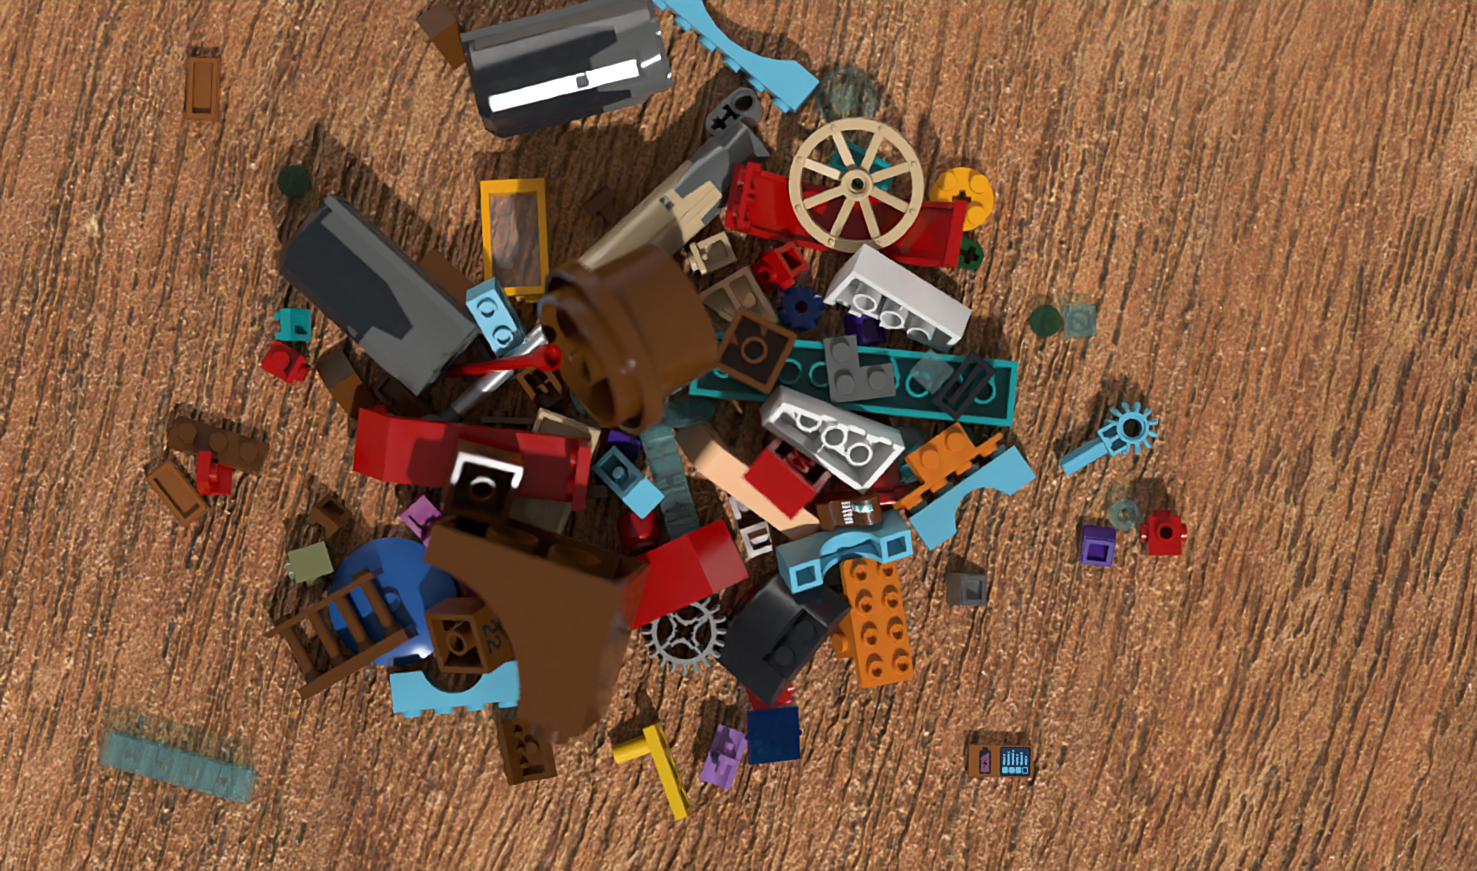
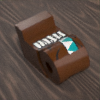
M867 490L864 494L859 491L826 492L816 504L822 531H834L836 527L855 526L856 524L860 526L872 525L883 519L879 495L874 490Z

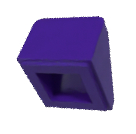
M863 313L861 318L853 314L843 317L845 336L856 335L857 346L886 343L885 329L879 326L880 320Z
M613 429L610 432L605 452L607 453L615 446L634 463L642 442L640 439Z
M1084 525L1079 564L1111 567L1116 545V530L1110 527Z

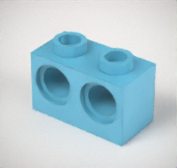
M495 276L467 290L466 305L497 357L526 343V329Z

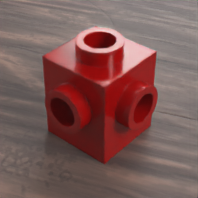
M793 240L778 248L775 245L766 248L758 254L760 260L751 266L752 271L767 294L778 288L781 293L790 289L798 283L795 277L810 268Z
M1153 510V517H1144V523L1139 524V541L1145 544V555H1182V542H1186L1187 527L1186 523H1181V516H1172V510ZM1162 527L1166 531L1163 538L1160 536V529Z

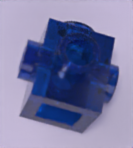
M801 284L785 290L784 294L786 297L780 299L781 307L777 308L783 326L789 324L792 331L799 328L800 333L817 327V321L822 319L821 311L825 309L820 293L818 291L813 293L811 287L803 289ZM798 302H805L808 309L805 313H798L796 311L795 305Z

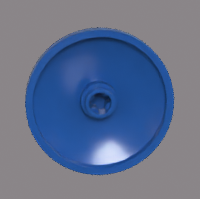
M396 537L368 542L353 551L342 562L333 578L329 596L352 583L353 579L351 576L366 567L370 571L381 567L384 573L372 581L396 624L400 623L402 628L414 624L419 633L415 638L372 663L384 666H402L417 662L432 654L434 649L423 613L446 597H458L455 579L449 572L422 562L426 546L420 542ZM359 587L347 594L346 597L370 640L374 639L376 644L384 640L383 632H385V629L362 588ZM335 603L330 604L329 612L338 636L354 654L358 655L357 647L359 645Z

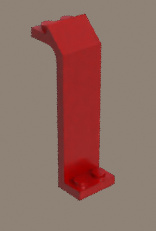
M374 403L372 409L359 408L353 471L383 482L443 488L457 440L460 438L522 454L523 471L516 490V497L571 503L572 511L584 512L592 438L402 417L387 413V404Z
M723 518L634 558L651 564V568L632 630L750 577Z

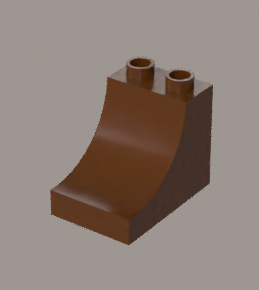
M452 514L434 523L422 562L439 567L468 584L485 600L500 620L510 640L518 669L519 697L516 718L533 723L532 736L543 742L564 746L570 743L571 737L579 739L609 710L651 564L508 517L505 527Z

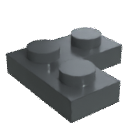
M856 335L823 339L831 404L896 396L892 363L860 367Z

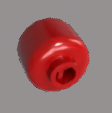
M629 506L624 509L625 513L618 517L616 522L622 547L631 550L632 554H642L655 549L656 543L660 541L662 536L656 512L651 510L641 519Z

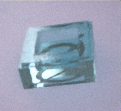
M1095 304L1062 306L1064 338L1097 336Z
M930 348L908 374L933 395L955 370Z

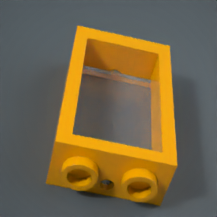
M545 178L480 181L484 281L495 276L510 303H513L512 298L525 297L526 303H538L545 296V277L551 270L547 181Z

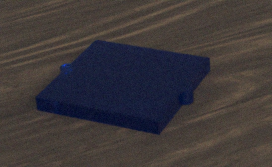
M798 706L746 711L747 734L744 736V739L747 741L748 764L754 765L800 759L799 736L802 734V731L799 729Z

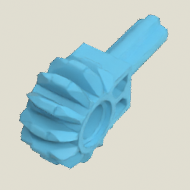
M1126 401L1121 402L1123 414L1118 409L1111 408L1110 413L1116 420L1105 419V426L1094 432L1097 436L1096 438L1060 458L1059 464L1062 470L1067 475H1071L1105 454L1109 457H1113L1120 452L1123 455H1127L1130 445H1132L1135 455L1141 454L1139 442L1144 447L1151 448L1152 444L1146 436H1158L1157 431L1149 430V426L1158 424V420L1155 418L1147 421L1146 419L1152 409L1147 407L1139 413L1141 403L1138 401L1134 402L1131 412ZM1128 419L1135 420L1139 426L1138 433L1134 437H1128L1123 432V424Z

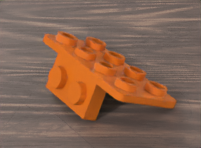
M865 557L841 561L840 573L843 593L837 594L853 608L832 632V646L835 650L836 659L854 657L858 685L861 688H871L912 679L914 670L896 560L885 564Z

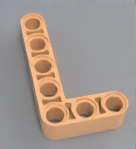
M694 413L675 435L674 439L690 463L700 473L793 541L817 534L822 530L818 514L805 505L791 521L747 483L742 476L750 468L751 464L728 448L716 429L697 413Z

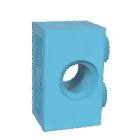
M615 446L592 467L595 473L641 519L665 497Z

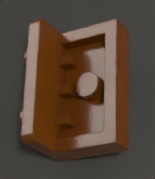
M516 717L497 722V740L502 749L503 771L507 777L508 785L512 786L523 782L558 776L552 744L532 736L533 723Z

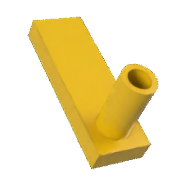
M660 721L643 728L644 735L611 747L617 764L651 753L675 820L688 817L693 812Z

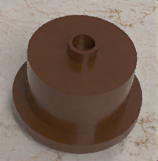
M644 243L593 270L578 261L570 260L546 274L544 282L545 296L538 303L539 322L546 344H555L560 348L563 356L562 364L558 368L560 374L580 404L602 425L610 428L618 426L629 434L640 435L661 422L664 410L663 399L716 368L719 356L718 345L708 313L683 270L660 247L651 243Z

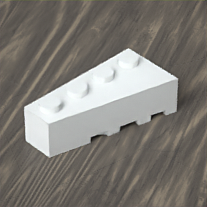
M865 243L834 275L823 301L831 306H834L835 302L849 307L848 313L860 318L863 313L880 320L879 326L886 329H902L906 331L908 338L944 353L962 338L972 311Z
M781 385L776 388L759 408L765 428L862 494L871 487L905 449L900 430Z

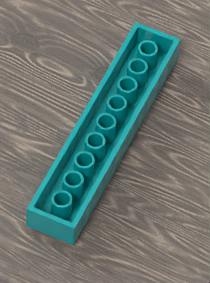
M714 332L718 348L726 334L724 332ZM796 340L769 396L715 369L690 383L689 395L764 403L776 388L781 385L850 412L957 422L937 405L933 404L931 400L967 356L857 346L860 367L892 363L896 396L831 404L824 343ZM929 356H931V360L937 361L943 369L942 378L933 384V388H931L930 384L922 381L919 375L920 366L929 360ZM983 358L998 371L958 419V422L1009 428L1013 425L1018 362ZM974 360L971 361L941 399L945 404L978 364ZM932 363V380H936L940 370L937 365ZM926 364L922 369V374L925 379L930 381V366ZM984 368L981 369L951 407L955 412L988 372Z

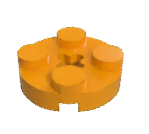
M957 167L939 176L931 188L929 201L953 202L952 197L958 196L959 191H964L965 196L970 197L963 232H968L981 225L990 215L994 203L993 190L987 177L971 168Z

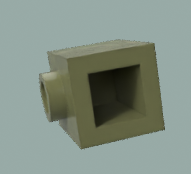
M322 541L287 552L289 560L285 561L289 577L291 579L295 578L296 583L306 582L307 587L326 582L324 576L338 570L329 541Z

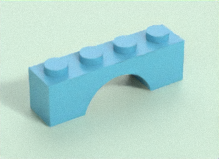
M1004 444L988 455L991 459L982 467H980L978 462L962 473L965 479L956 485L952 481L948 482L935 491L939 497L929 504L924 499L909 509L912 515L907 518V521L928 551H931L957 533L955 513L958 504L966 494L977 488L988 487L1009 496L1036 478V475L1015 445L1008 449Z
M891 509L882 512L883 519L872 525L860 526L856 524L855 526L836 527L834 531H823L777 546L775 548L779 573L791 592L796 593L823 584L826 571L834 564L845 559L865 557L885 564L913 555L910 528L898 511Z
M509 660L492 673L483 674L478 683L472 688L458 692L448 691L436 685L429 677L426 669L393 672L390 674L393 713L402 712V718L422 716L421 710L434 709L435 715L453 713V707L465 705L466 711L486 709L485 703L498 702L499 708L518 706L519 680L516 660Z

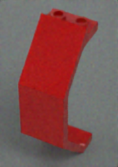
M748 162L747 166L741 164L734 165L724 228L781 244H786L793 240L798 248L848 257H852L855 254L832 249L820 243L805 230L798 220L790 201L788 177L760 169L761 164ZM801 182L803 199L832 188ZM841 195L811 207L808 211L822 228L831 232L846 197ZM869 195L881 235L894 228L904 217L905 213ZM900 198L908 203L911 201V199ZM955 199L954 202L923 200L915 221L903 236L877 251L897 264L955 269L958 263L968 201ZM855 201L839 237L849 240L871 239L859 201Z

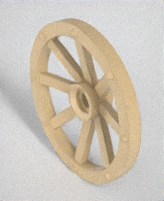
M866 117L841 118L817 129L799 148L789 174L790 201L801 225L820 243L842 252L856 253L864 243L875 250L892 244L903 236L913 224L924 198V172L918 154L911 143L892 126ZM866 130L874 133L860 167H857L842 131ZM832 135L847 172L811 159L808 156L818 143ZM884 137L899 149L906 161L871 173L869 170ZM803 168H808L841 182V185L803 199L801 186ZM910 171L912 177L911 201L908 203L874 184ZM853 179H861L864 186L862 188L855 187ZM844 195L846 197L831 232H828L814 220L808 209ZM869 195L905 213L901 221L883 235H881ZM855 201L860 203L871 239L849 240L839 237Z

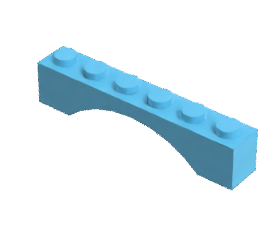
M653 0L654 6L663 12L666 8L675 15L673 21L686 32L691 29L700 37L697 41L710 52H713L715 49L723 55L722 62L733 72L737 73L738 70H741L749 78L746 82L759 93L765 90L773 97L771 103L784 114L789 110L795 115L819 86L820 81L795 60H776L762 57L743 49L731 41L715 25L707 13L702 0Z

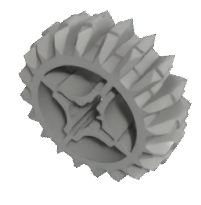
M711 596L705 597L703 602L696 601L690 604L703 611L693 619L686 620L676 611L668 614L667 616L673 625V631L661 643L658 638L660 618L650 622L651 628L641 629V634H651V639L644 641L643 646L649 647L654 645L655 650L648 654L649 658H654L658 653L662 656L657 666L663 667L667 660L671 662L669 667L670 673L675 672L676 665L678 664L682 665V675H687V665L692 664L694 672L699 673V661L702 660L706 667H710L712 663L707 656L709 654L715 658L721 656L714 649L715 644L721 647L724 646L725 642L717 639L718 634H725L726 628H718L717 623L726 621V617L721 615L715 618L713 613L720 609V605L716 604L710 609L707 604L710 602ZM674 617L684 626L699 621V623L693 626L694 631H690L693 634L691 639L695 645L684 636L672 642L670 641L676 636L675 631H679L676 628L678 623ZM709 620L712 630L711 639L708 646L703 649L697 640L696 630ZM677 643H684L693 650L696 656L680 658L666 650Z

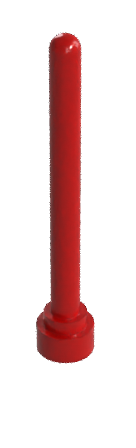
M546 344L537 347L531 354L452 365L448 368V374L456 378L533 366L541 371L557 370L561 366L563 356L557 345Z

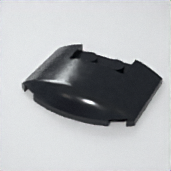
M778 567L759 579L735 605L723 628H726V633L719 636V640L725 642L723 647L717 646V651L721 656L719 658L714 657V659L766 705L771 707L853 607L824 582L821 585L792 593L779 573Z

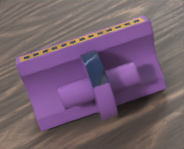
M719 724L699 779L730 790L750 735Z

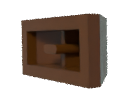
M439 1L418 17L416 21L449 65L456 71L466 63L460 34L466 32L442 1Z
M342 348L315 366L329 393L351 419L358 415L359 408H368L378 401Z
M533 366L520 368L513 373L539 410L543 407L557 413L573 402L552 371H541Z

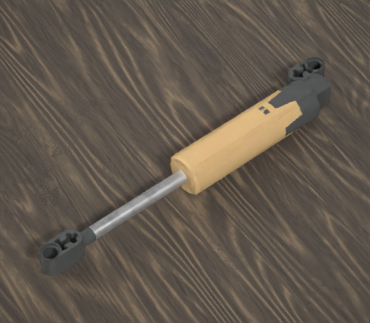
M746 87L738 88L710 112L706 118L705 126L711 138L577 261L593 270L644 243L654 244L672 257L718 215L728 204L734 165L741 164L747 166L748 162L761 164L770 156L763 143L751 131L760 122L764 114L763 106L755 92ZM752 103L748 110L741 111L743 105ZM540 323L526 335V343L510 350L502 358L531 354L537 347L545 345L546 342ZM518 369L485 373L439 416L429 414L420 419L460 423Z

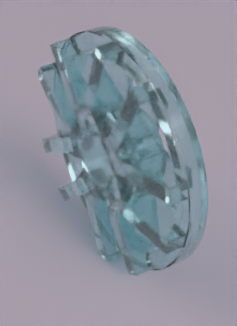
M838 69L829 73L819 84L816 93L818 111L828 123L834 121L831 118L841 112L842 118H846L845 112L850 111L853 112L854 117H859L856 108L868 110L863 117L869 118L876 103V93L871 81L863 73L854 69ZM847 74L844 85H841L834 77ZM851 75L859 78L855 88L848 86ZM828 81H831L838 88L835 93L825 87ZM862 82L867 85L869 92H857ZM822 91L832 98L821 103ZM859 97H871L870 105L858 103ZM834 103L836 109L827 115L823 108Z

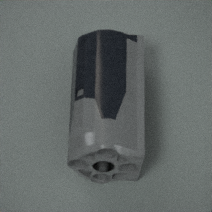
M591 0L460 34L472 90L485 130L503 139L645 103L651 94L667 91L671 86H674L653 0Z
M329 195L316 211L294 232L278 255L277 269L280 275L417 397L433 385L450 366L454 365L469 344L482 331L472 313L343 196Z

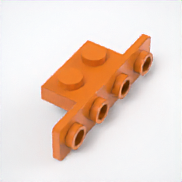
M957 421L904 457L921 485L892 504L895 510L902 506H905L907 510L911 509L924 500L920 494L930 488L932 493H934L949 482L946 476L954 471L957 475H960L974 465L971 461L972 458L978 454L984 458L999 447L996 442L1004 436L1001 432H998L975 447Z

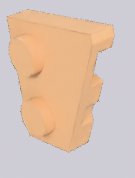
M750 265L743 267L698 294L702 303L718 312V315L729 322H732L739 306L773 323L781 320Z

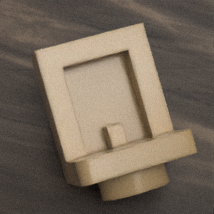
M725 231L698 243L689 244L691 252L686 254L692 271L699 270L701 276L737 262Z

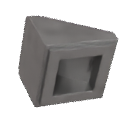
M948 573L946 603L959 606H986L987 574Z

